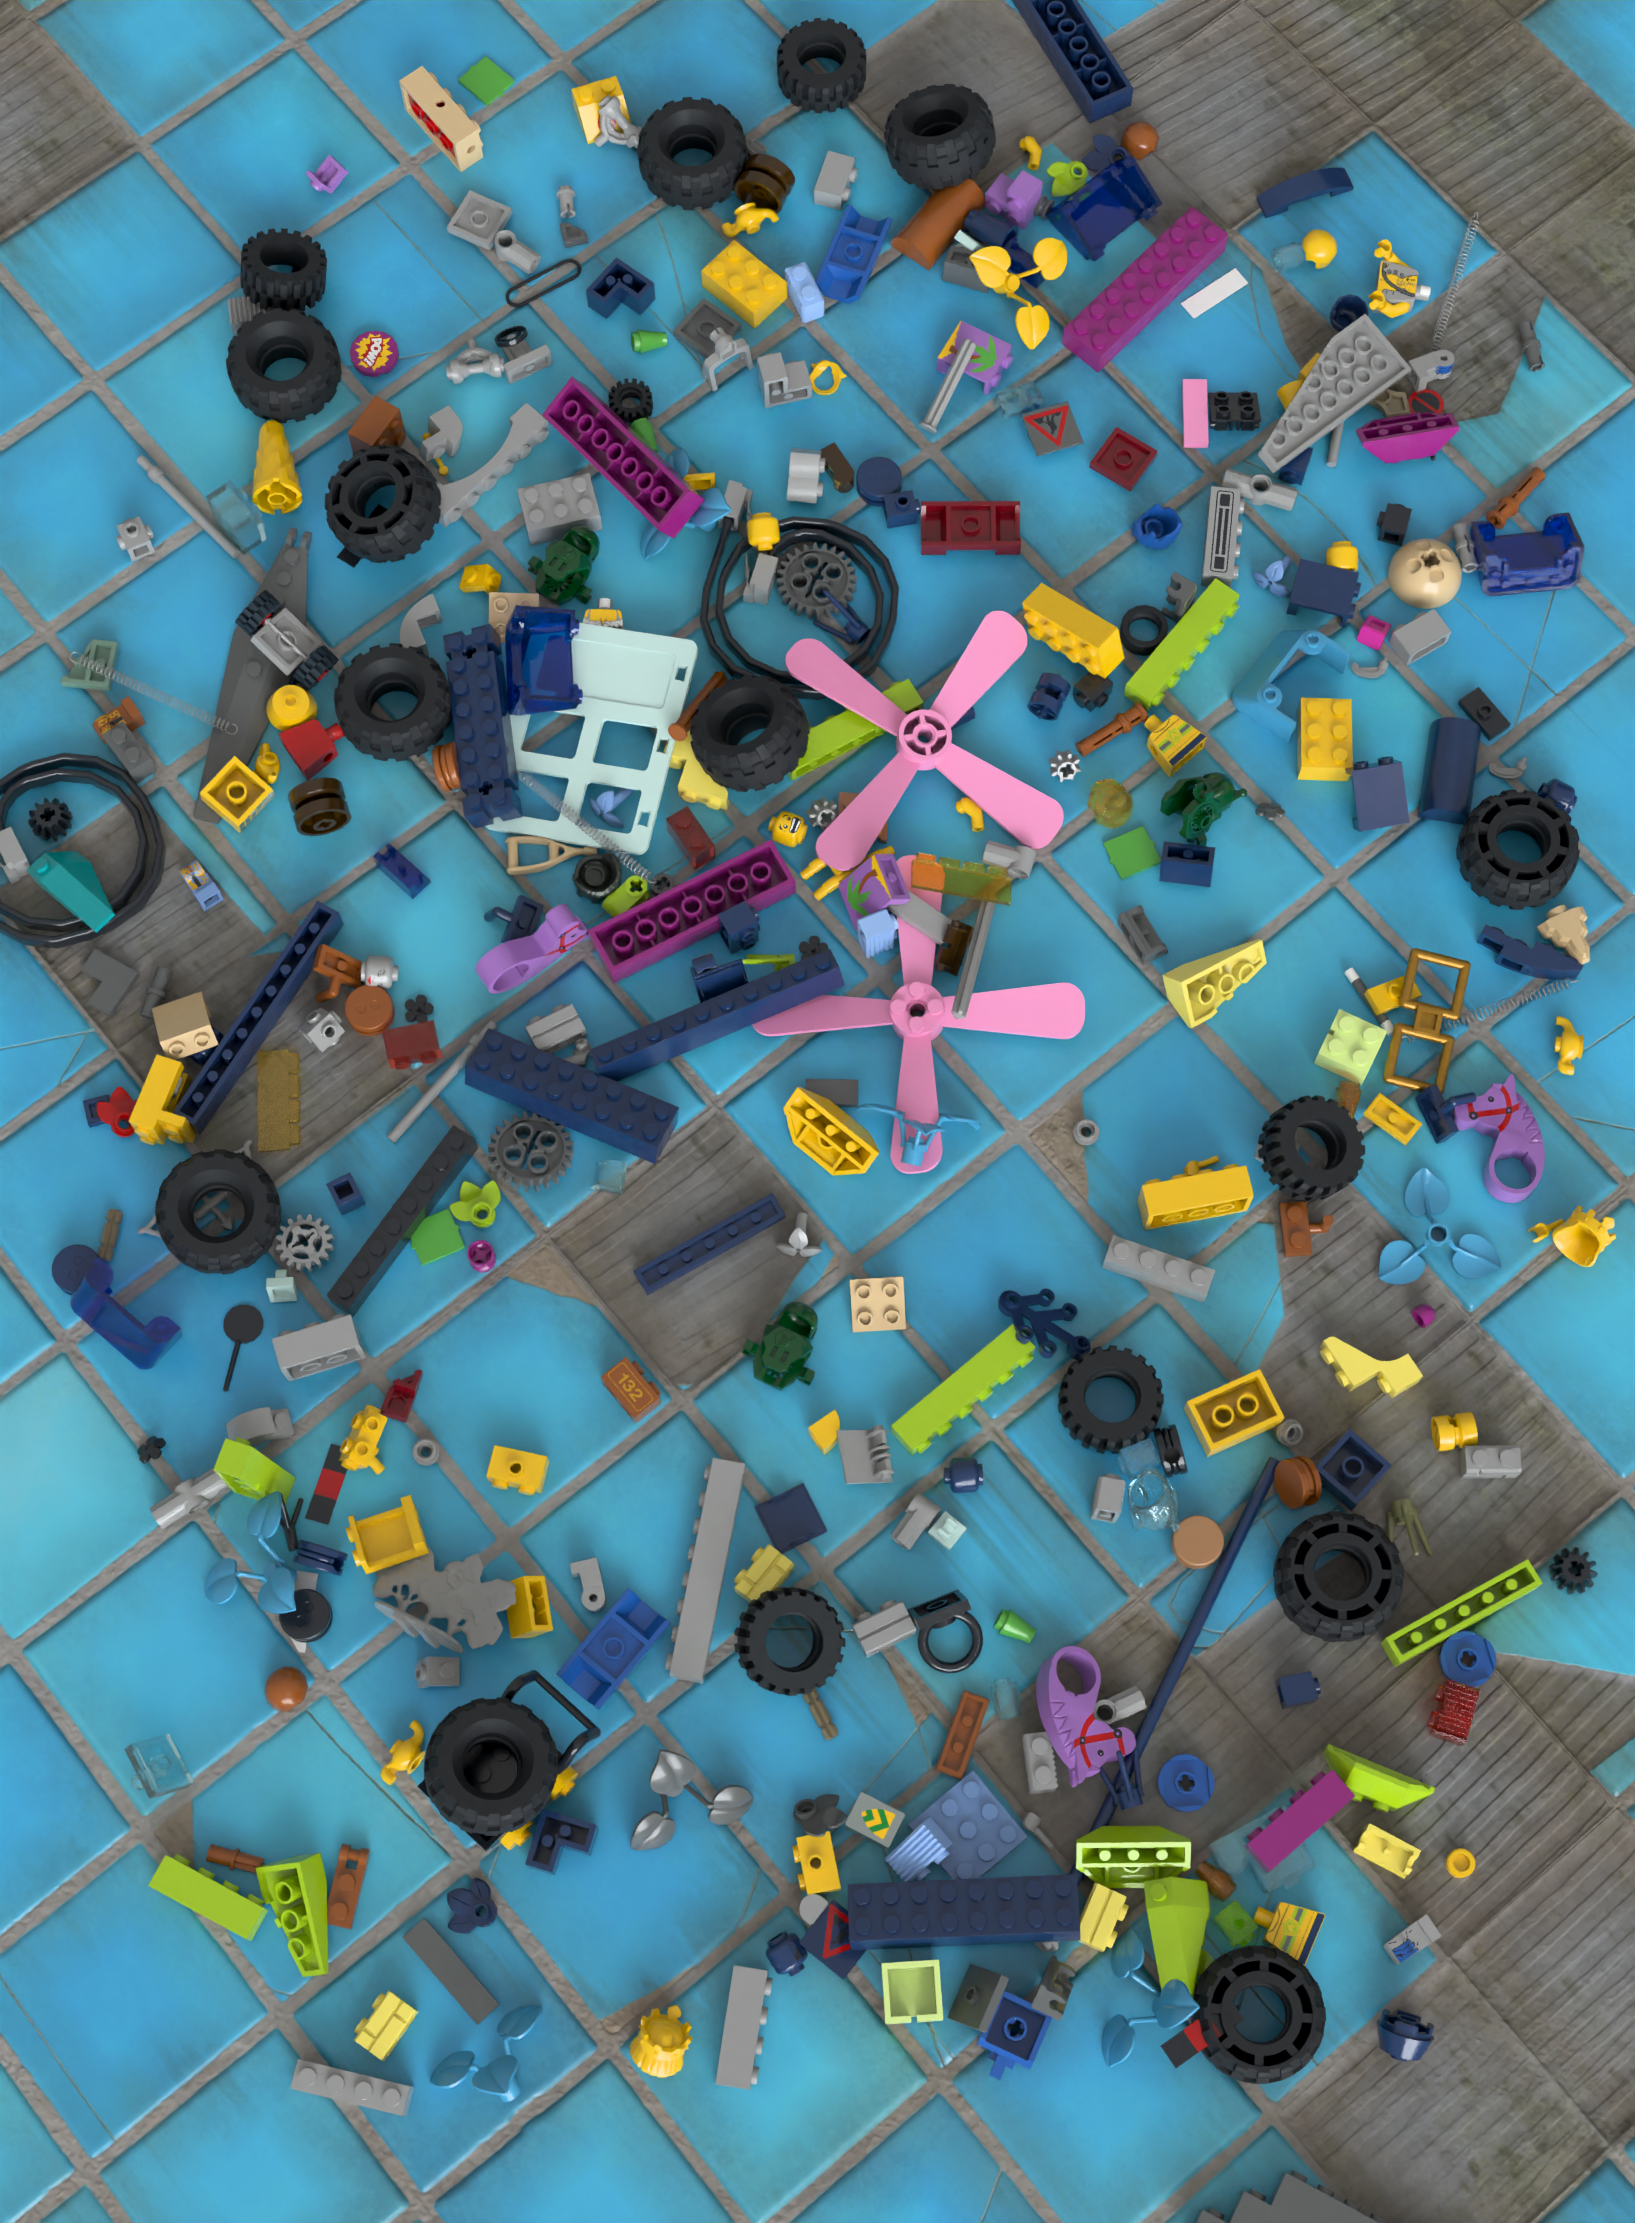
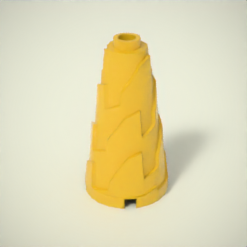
M269 420L261 426L259 432L256 468H254L252 502L260 511L274 515L275 509H281V514L297 509L302 503V490L298 473L295 471L293 454L290 453L289 443L285 437L284 426L275 420Z

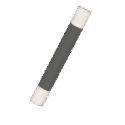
M1353 967L1345 971L1344 974L1381 1027L1387 1031L1386 1034L1388 1036L1392 1035L1393 1024L1385 1013L1376 1016L1364 995L1368 989Z

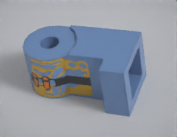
M196 859L179 869L182 878L204 912L224 900L218 887L209 875L205 873Z

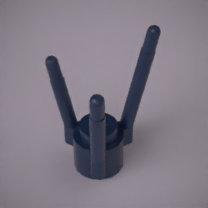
M824 590L823 593L849 620L844 628L846 634L817 620L813 624L843 639L849 645L853 641L857 645L863 642L870 632L868 626L859 618L848 603L845 609L828 590Z
M1135 1739L1136 1746L1132 1751L1135 1784L1134 1782L1130 1783L1125 1761L1120 1750L1116 1752L1124 1785L1118 1787L1119 1793L1116 1791L1103 1767H1100V1776L1110 1791L1114 1804L1120 1803L1122 1810L1142 1805L1141 1797L1145 1796L1141 1784L1137 1739Z

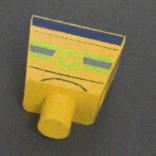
M1152 715L1144 723V726L1151 732L1146 744L1147 749L1169 777L1174 775L1205 746L1207 737L1176 715H1172L1164 723L1155 715Z
M1279 1902L1274 1912L1258 1906L1252 1922L1266 1928L1262 1938L1265 1944L1271 1948H1277L1289 1953L1290 1956L1305 1966L1325 1914Z

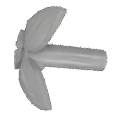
M802 1212L797 1214L796 1227L789 1238L791 1245L783 1243L776 1245L778 1250L790 1256H795L797 1252H800L802 1257H809L822 1251L821 1247L806 1246L808 1244L806 1234L807 1214Z

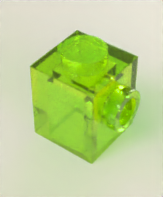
M1237 1900L1231 1902L1211 1919L1233 1947L1239 1943L1244 1947L1256 1937L1253 1931L1258 1926Z

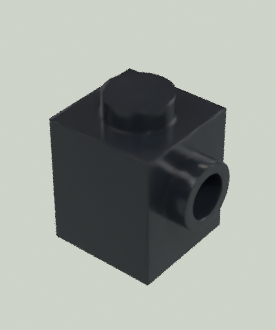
M1388 503L1385 512L1380 511L1376 526L1381 527L1377 540L1402 546L1412 509L1406 508L1401 504Z
M1088 672L1074 685V701L1079 707H1085L1090 712L1096 707L1101 708L1108 701L1109 695L1112 693L1113 682L1108 677L1103 678L1098 674L1094 675Z

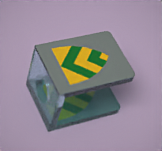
M861 1792L846 1820L845 1829L889 1851L905 1818V1814Z

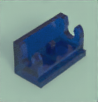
M1012 237L1002 247L1010 256L1011 264L1008 270L1012 273L1019 274L1038 267L1033 260V255L1019 247V244L1016 243L1018 241L1017 238ZM1041 270L1021 278L1035 289L1045 280Z
M387 844V851L383 855L377 852L373 856L376 866L408 896L414 899L431 881L391 844Z

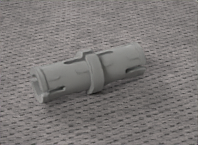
M1458 523L1452 528L1456 541L1455 551L1460 557L1462 571L1470 573L1478 567L1474 554L1475 544L1470 538L1468 525L1466 523Z

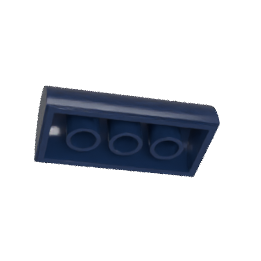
M1445 717L1431 723L1418 818L1464 825L1465 820L1471 813L1481 728L1475 722L1464 718Z

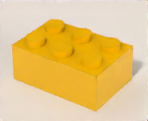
M735 240L701 270L702 287L754 329L787 299V282Z
M1301 697L1297 708V780L1348 781L1350 775L1346 774L1345 768L1353 767L1352 699Z
M1260 1369L1191 1399L1184 1406L1188 1420L1207 1457L1279 1426L1285 1418Z

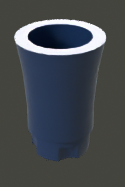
M977 209L970 211L963 224L964 230L970 233L972 237L989 247H1001L1007 253L1013 247L1019 231L1017 225L1004 222Z

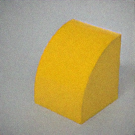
M833 1410L808 1427V1434L823 1455L831 1451L838 1441L836 1431L840 1430V1420L836 1410Z

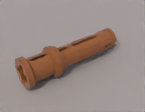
M1534 467L1508 496L1501 497L1498 505L1486 513L1487 522L1495 529H1502L1509 517L1518 513L1519 505L1545 480L1546 475L1544 471Z
M1136 701L1133 703L1132 708L1122 714L1117 713L1113 721L1075 743L1077 751L1081 756L1085 757L1121 733H1130L1131 728L1141 722L1145 723L1149 718L1146 710Z

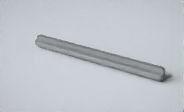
M992 892L982 894L951 1011L956 1019H964L967 1015L997 900Z

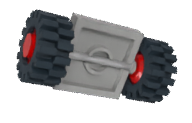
M264 590L239 614L235 623L250 637L253 636L250 641L287 676L302 663L293 675V678L304 689L310 691L328 674L339 659L325 645L320 647L322 642L286 608L271 619L282 604L268 590Z

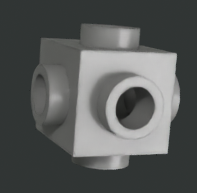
M140 517L127 519L122 524L117 525L120 535L116 536L121 550L127 549L132 562L155 553L150 541L151 538H154L148 524L143 525Z
M321 1007L318 1010L312 1011L306 1017V1021L297 1028L308 1042L322 1053L328 1047L335 1045L340 1040V1036L345 1032L340 1026L342 1022L340 1017L334 1011L327 1012Z

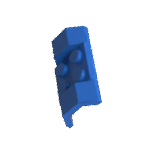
M847 205L815 279L819 290L825 297L847 304L860 299L884 245L892 218L887 217L881 221H876L861 216L852 206Z
M628 1588L556 1674L569 1687L599 1710L649 1652L653 1644L671 1622L655 1612Z

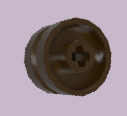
M757 153L751 155L747 160L743 172L734 185V192L744 205L755 203V208H768L778 214L782 210L786 197L790 194L795 184V176L791 169L779 159L767 154Z
M328 777L316 778L297 785L289 792L288 799L291 810L295 813L293 818L298 833L306 836L325 835L343 828L350 822L352 817L348 804L344 801L346 796L341 781Z

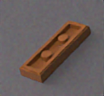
M965 1690L963 1691L935 1771L962 1780L988 1708L989 1699Z

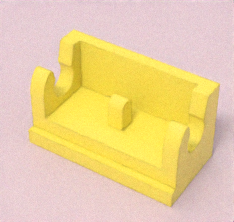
M1369 1823L1364 1827L1353 1852L1405 1879L1412 1871L1411 1867L1421 1850Z

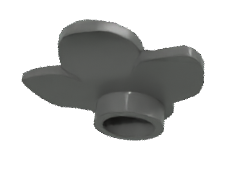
M834 1794L821 1795L815 1800L803 1799L795 1805L793 1812L795 1822L802 1825L803 1831L813 1837H822L827 1829L841 1826L847 1820V1815L835 1807L839 1801V1795Z

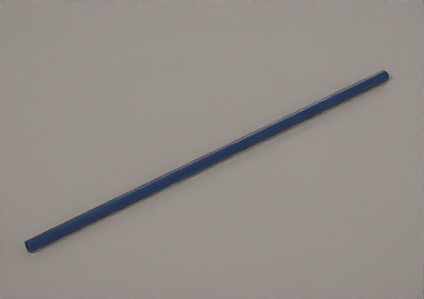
M1269 1457L1135 1735V1739L1138 1742L1139 1760L1274 1480L1275 1468L1280 1461L1273 1457ZM1132 1752L1124 1758L1129 1779H1131L1134 1772ZM1120 1769L1112 1783L1118 1793V1787L1124 1785ZM1108 1791L1089 1833L1102 1826L1109 1825L1118 1804H1114L1110 1791ZM1075 1860L1069 1874H1077V1887H1079L1085 1874L1076 1869Z

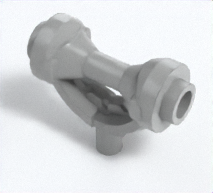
M609 95L605 96L598 103L600 106L598 112L600 114V130L602 133L594 139L595 144L601 147L609 140L611 143L627 145L628 148L634 146L637 149L642 127L630 124L621 114V104L616 95L612 97ZM611 119L617 122L622 128L623 133L613 128Z
M471 339L467 341L468 349L460 353L456 359L450 360V365L446 366L448 380H453L455 385L463 382L470 374L484 372L495 378L502 377L501 372H504L503 364L505 363L503 357H498V352L491 353L477 347V342ZM473 361L482 362V363L470 364V363H472Z

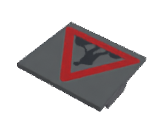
M1068 401L1021 414L1037 457L1083 444Z

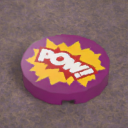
M369 331L361 334L354 340L350 349L351 362L355 369L364 376L378 377L379 374L391 372L397 365L399 358L396 342L390 335L381 331Z

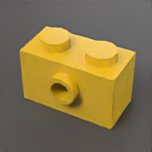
M494 1445L486 1477L492 1483L491 1486L503 1490H507L508 1486L519 1488V1493L533 1496L535 1492L542 1493L549 1460L547 1456Z
M522 1576L509 1581L516 1587V1592L514 1593L516 1602L506 1609L511 1639L534 1638L552 1631L553 1625L545 1576Z
M826 1831L822 1837L810 1835L797 1837V1845L792 1846L795 1863L801 1862L803 1873L798 1874L800 1890L807 1891V1895H820L841 1890L830 1831Z

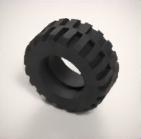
M814 18L812 22L806 20L801 22V26L798 27L796 25L791 28L789 34L786 33L781 39V44H779L777 50L779 88L782 89L783 95L787 99L791 98V103L796 107L800 105L802 110L808 112L815 110V113H822V111L835 112L836 108L840 107L843 109L848 106L849 101L851 103L858 98V93L862 92L864 82L866 81V49L862 39L857 37V33L852 28L847 29L846 24L839 22V24L835 23L834 19L827 18V21L821 20V18ZM823 57L838 62L841 67L828 74H815L804 69L802 65L811 59Z
M1309 1095L1302 1096L1275 1111L1270 1116V1119L1264 1123L1262 1127L1263 1133L1259 1135L1258 1144L1262 1145V1148L1258 1150V1155L1264 1161L1261 1167L1264 1173L1268 1171L1271 1176L1269 1181L1273 1185L1278 1184L1280 1186L1279 1191L1283 1194L1292 1193L1291 1197L1293 1199L1302 1200L1305 1198L1307 1202L1318 1199L1322 1200L1349 1186V1183L1358 1176V1170L1362 1169L1364 1160L1360 1158L1365 1155V1145H1361L1364 1136L1362 1131H1358L1356 1127L1358 1122L1355 1117L1351 1119L1348 1115L1350 1111L1344 1106L1339 1108L1337 1101L1331 1098L1325 1101L1323 1096L1318 1095L1312 1098ZM1298 1127L1314 1131L1325 1143L1328 1152V1162L1325 1170L1309 1166L1299 1156L1295 1145V1134Z
M1109 1345L1108 1349L1102 1350V1347L1099 1346L1093 1348L1089 1354L1084 1352L1079 1355L1076 1362L1073 1361L1068 1367L1059 1389L1058 1412L1062 1415L1061 1422L1064 1428L1068 1427L1070 1430L1069 1435L1074 1440L1078 1438L1082 1441L1081 1446L1087 1449L1090 1446L1097 1449V1453L1104 1454L1105 1450L1111 1451L1112 1454H1119L1123 1449L1130 1451L1138 1443L1142 1444L1149 1434L1153 1432L1162 1412L1164 1394L1161 1393V1389L1163 1386L1161 1379L1155 1376L1157 1371L1153 1365L1148 1367L1145 1364L1146 1358L1141 1354L1136 1357L1131 1354L1133 1350L1126 1347L1124 1351H1120L1114 1345ZM1110 1377L1126 1383L1136 1397V1406L1132 1415L1124 1421L1115 1423L1105 1422L1095 1417L1085 1404L1086 1390L1093 1381Z
M778 1587L775 1590L761 1593L760 1598L757 1600L753 1599L748 1604V1610L741 1613L739 1620H741L740 1627L735 1629V1636H738V1641L734 1646L735 1652L739 1653L740 1656L738 1662L741 1668L746 1670V1675L752 1681H755L758 1686L777 1694L787 1696L805 1695L811 1693L815 1687L821 1688L826 1684L825 1680L829 1676L833 1677L837 1672L835 1666L837 1662H842L844 1656L840 1654L841 1646L845 1647V1638L841 1636V1631L844 1630L842 1622L838 1621L836 1617L838 1613L835 1608L830 1607L827 1604L828 1601L822 1596H818L806 1589ZM788 1614L804 1618L809 1623L813 1633V1646L809 1656L803 1663L791 1668L782 1667L773 1662L766 1649V1636L770 1626L777 1618Z

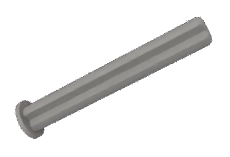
M963 340L924 421L919 423V426L934 434L937 433L936 427L976 348L973 341Z

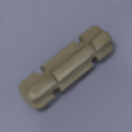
M109 1209L107 1211V1222L104 1223L100 1240L102 1246L98 1248L97 1252L100 1259L104 1261L112 1260L114 1254L112 1248L116 1245L120 1229L118 1224L121 1223L123 1214L116 1209Z
M816 1688L812 1689L811 1693L802 1694L806 1704L809 1703L810 1705L809 1710L818 1727L822 1728L821 1732L825 1740L828 1741L838 1736L839 1731L835 1724L831 1723L832 1718L823 1701L819 1700L820 1695Z

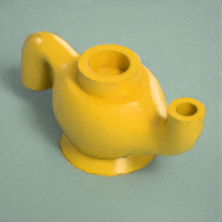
M748 203L735 210L736 220L734 224L727 222L721 227L727 237H735L741 231L753 234L760 230V224L765 218H770L771 222L774 223L779 220V217L774 210L755 208V203Z
M263 743L260 746L259 756L256 758L255 770L253 772L266 784H273L278 779L281 769L280 761L277 755L270 751V745Z
M1556 1016V1025L1563 1027L1561 1037L1556 1036L1554 1043V1052H1559L1560 1056L1557 1063L1558 1070L1563 1074L1573 1075L1574 1065L1571 1064V1060H1574L1576 1057L1581 1060L1584 1035L1579 1036L1568 1019Z
M414 1720L409 1726L413 1730L414 1735L405 1741L399 1739L390 1749V1754L393 1755L392 1759L381 1769L380 1776L389 1786L395 1782L397 1771L407 1770V1774H411L419 1766L426 1754L425 1751H421L424 1731L417 1720Z

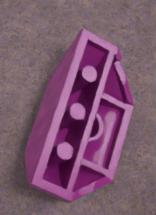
M1419 412L1372 420L1363 427L1357 428L1356 434L1362 446L1384 463H1398L1404 460L1434 456L1459 431V425L1452 413H1444L1442 415L1439 413Z

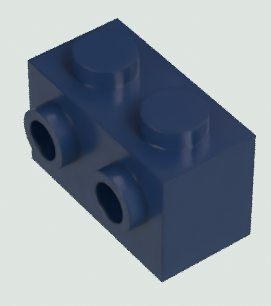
M1164 842L1159 881L1211 887L1215 847Z
M746 901L718 914L719 934L731 955L740 950H749L759 941L758 931L761 929L758 921H760V918L755 908H749Z

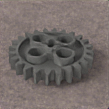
M814 542L812 549H809L804 544V551L801 552L799 549L794 548L795 556L787 554V562L781 561V569L777 570L778 579H776L777 587H779L778 595L783 596V604L789 603V611L797 608V616L806 612L807 619H810L811 615L815 614L817 620H820L823 613L829 619L830 611L838 615L839 610L828 597H817L820 594H824V590H828L845 609L847 608V601L853 600L852 593H856L855 584L857 583L855 567L851 566L850 558L844 560L845 552L842 551L836 554L835 546L829 551L827 550L826 543L823 544L821 549L818 548L816 542ZM813 564L816 565V567L808 568L807 565ZM825 564H827V566H826V567L824 568V570H822V572H821L822 567H823ZM835 574V575H837V576H839V577H837V578H830V577H828V576ZM803 584L805 587L797 588L795 585Z
M523 1111L522 1118L520 1119L513 1114V1122L504 1119V1128L496 1126L497 1135L491 1134V1143L488 1144V1152H490L488 1160L492 1162L491 1170L497 1171V1179L505 1177L504 1182L506 1186L514 1182V1190H517L520 1185H524L525 1192H528L530 1186H534L536 1192H539V1185L543 1184L545 1188L549 1189V1181L558 1184V1175L566 1176L565 1168H571V1159H574V1151H572L573 1141H569L571 1140L570 1132H565V1126H557L556 1122L548 1121L544 1117L538 1118L537 1114L534 1113L532 1117H528L526 1111ZM537 1133H540L535 1141V1149H532L534 1145V1138ZM525 1134L529 1137L519 1138L518 1136ZM549 1142V1143H552V1144H554V1145L547 1147V1146H544L543 1144ZM527 1154H529L527 1167L525 1170H522L527 1162ZM512 1156L519 1157L517 1160H509L508 1158ZM537 1164H541V1165H543L544 1167L537 1169V1168H534L533 1166H534V1165H537Z

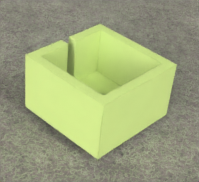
M1339 1009L1314 1064L1362 1086L1387 1031Z
M939 1960L881 1963L885 2025L911 2023V2017H916V2023L943 2021Z

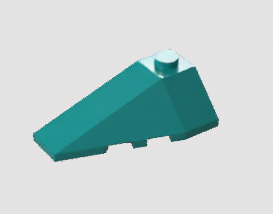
M77 851L45 852L27 869V872L42 890L96 933L115 916L112 906L101 887V882L94 872L95 869L92 863Z

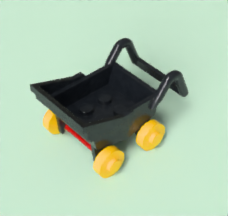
M531 1670L515 1678L500 1698L509 1699L511 1702L522 1687L535 1681L588 1729L579 1734L563 1754L557 1750L558 1772L556 1783L550 1796L555 1801L561 1795L566 1797L575 1787L574 1780L578 1776V1772L570 1764L586 1743L600 1736L601 1730L539 1672ZM491 1743L481 1744L472 1748L466 1755L463 1763V1772L469 1784L477 1790L486 1793H498L508 1789L515 1781L517 1762L506 1748ZM424 1779L417 1787L429 1797ZM531 1820L513 1832L501 1833L498 1836L466 1833L486 1852L490 1848L493 1849L499 1842L508 1850H511L516 1845L522 1846L531 1836L529 1830L534 1822Z

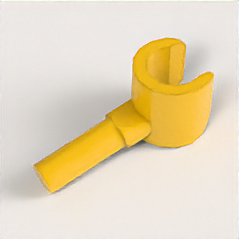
M1216 1155L1204 1161H1190L1184 1167V1172L1187 1177L1197 1175L1201 1168L1219 1162V1158Z
M1559 1219L1546 1225L1538 1223L1529 1228L1527 1232H1536L1537 1238L1533 1242L1537 1243L1546 1238L1551 1230L1564 1223V1221Z

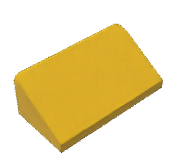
M715 472L687 474L683 478L695 490L716 488Z

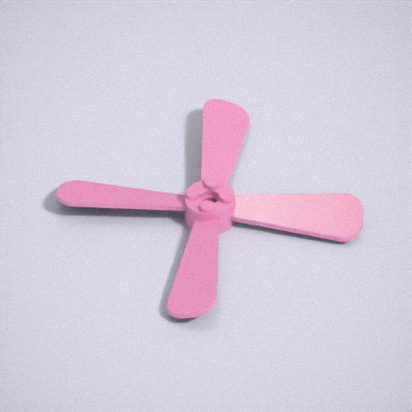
M998 610L987 614L930 710H917L908 715L822 642L811 638L797 641L787 652L785 666L793 677L896 736L895 746L897 755L818 837L815 850L818 858L823 863L840 871H848L858 867L863 862L917 770H930L933 768L939 770L1023 846L1031 849H1041L1053 840L1060 830L1064 819L1062 807L1056 800L951 743V728L1024 653L1027 646V634L1024 627L1007 612ZM925 736L930 742L923 743L918 737Z
M907 855L899 858L896 863L907 890L941 912L944 887V873L941 866L935 860L925 856ZM897 916L904 986L895 992L891 1000L821 995L752 1024L753 1028L764 1036L892 1025L894 1032L904 1040L896 1109L905 1112L904 1119L936 1124L939 1118L931 1041L941 1033L943 1027L1070 1039L1076 1036L1083 1028L1085 1022V1000L1079 988L1066 982L972 993L966 1017L964 1019H956L951 1013L955 996L942 997L932 987L937 943ZM916 1010L924 1012L922 1017L911 1016L912 1012ZM896 1117L894 1118L890 1152L893 1166L905 1174L924 1173L937 1166L943 1154L941 1132H936L928 1147V1151L924 1152L921 1166L901 1162L904 1147H900V1123ZM905 1124L906 1141H908L909 1136L916 1137L917 1129L909 1124ZM921 1133L920 1139H924L925 1143L929 1135L924 1136Z

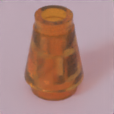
M1339 1081V1086L1336 1087L1337 1106L1339 1108L1344 1106L1349 1110L1348 1115L1353 1119L1362 1093L1360 1083Z
M1206 1860L1194 1872L1201 1881L1207 1882L1208 1891L1215 1900L1219 1899L1225 1902L1238 1886L1233 1881V1877L1209 1864Z

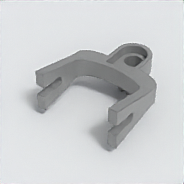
M721 327L717 328L719 334L715 330L710 334V339L715 343V353L704 361L701 374L705 382L709 380V387L713 392L718 390L714 370L730 357L737 354L741 360L745 358V365L749 370L754 368L747 342L743 338L734 341Z

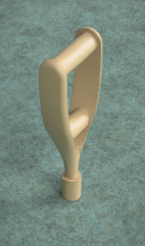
M537 836L508 837L505 841L508 846V869L506 871L510 875L541 872L577 855L590 856L598 854L597 848L588 846L575 848ZM518 844L548 846L549 861L519 867ZM559 850L564 851V853L559 856Z

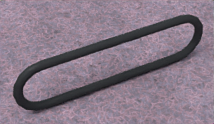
M563 260L510 288L506 293V301L513 307L524 306L577 278L581 273V266L576 260ZM565 263H574L577 266L578 271L575 275L519 304L510 301L509 295L512 291Z

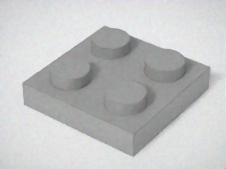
M469 190L447 226L448 233L490 251L495 243L496 234L503 230L510 219L512 208Z

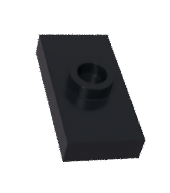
M1479 687L1458 702V705L1468 717L1480 726L1481 732L1489 741L1507 730L1511 725Z

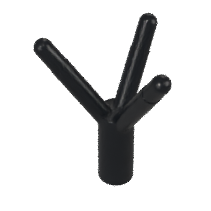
M281 1493V1513L283 1519H280L279 1524L284 1529L290 1552L299 1548L297 1546L298 1539L295 1525L304 1500L303 1498L298 1499L290 1522Z

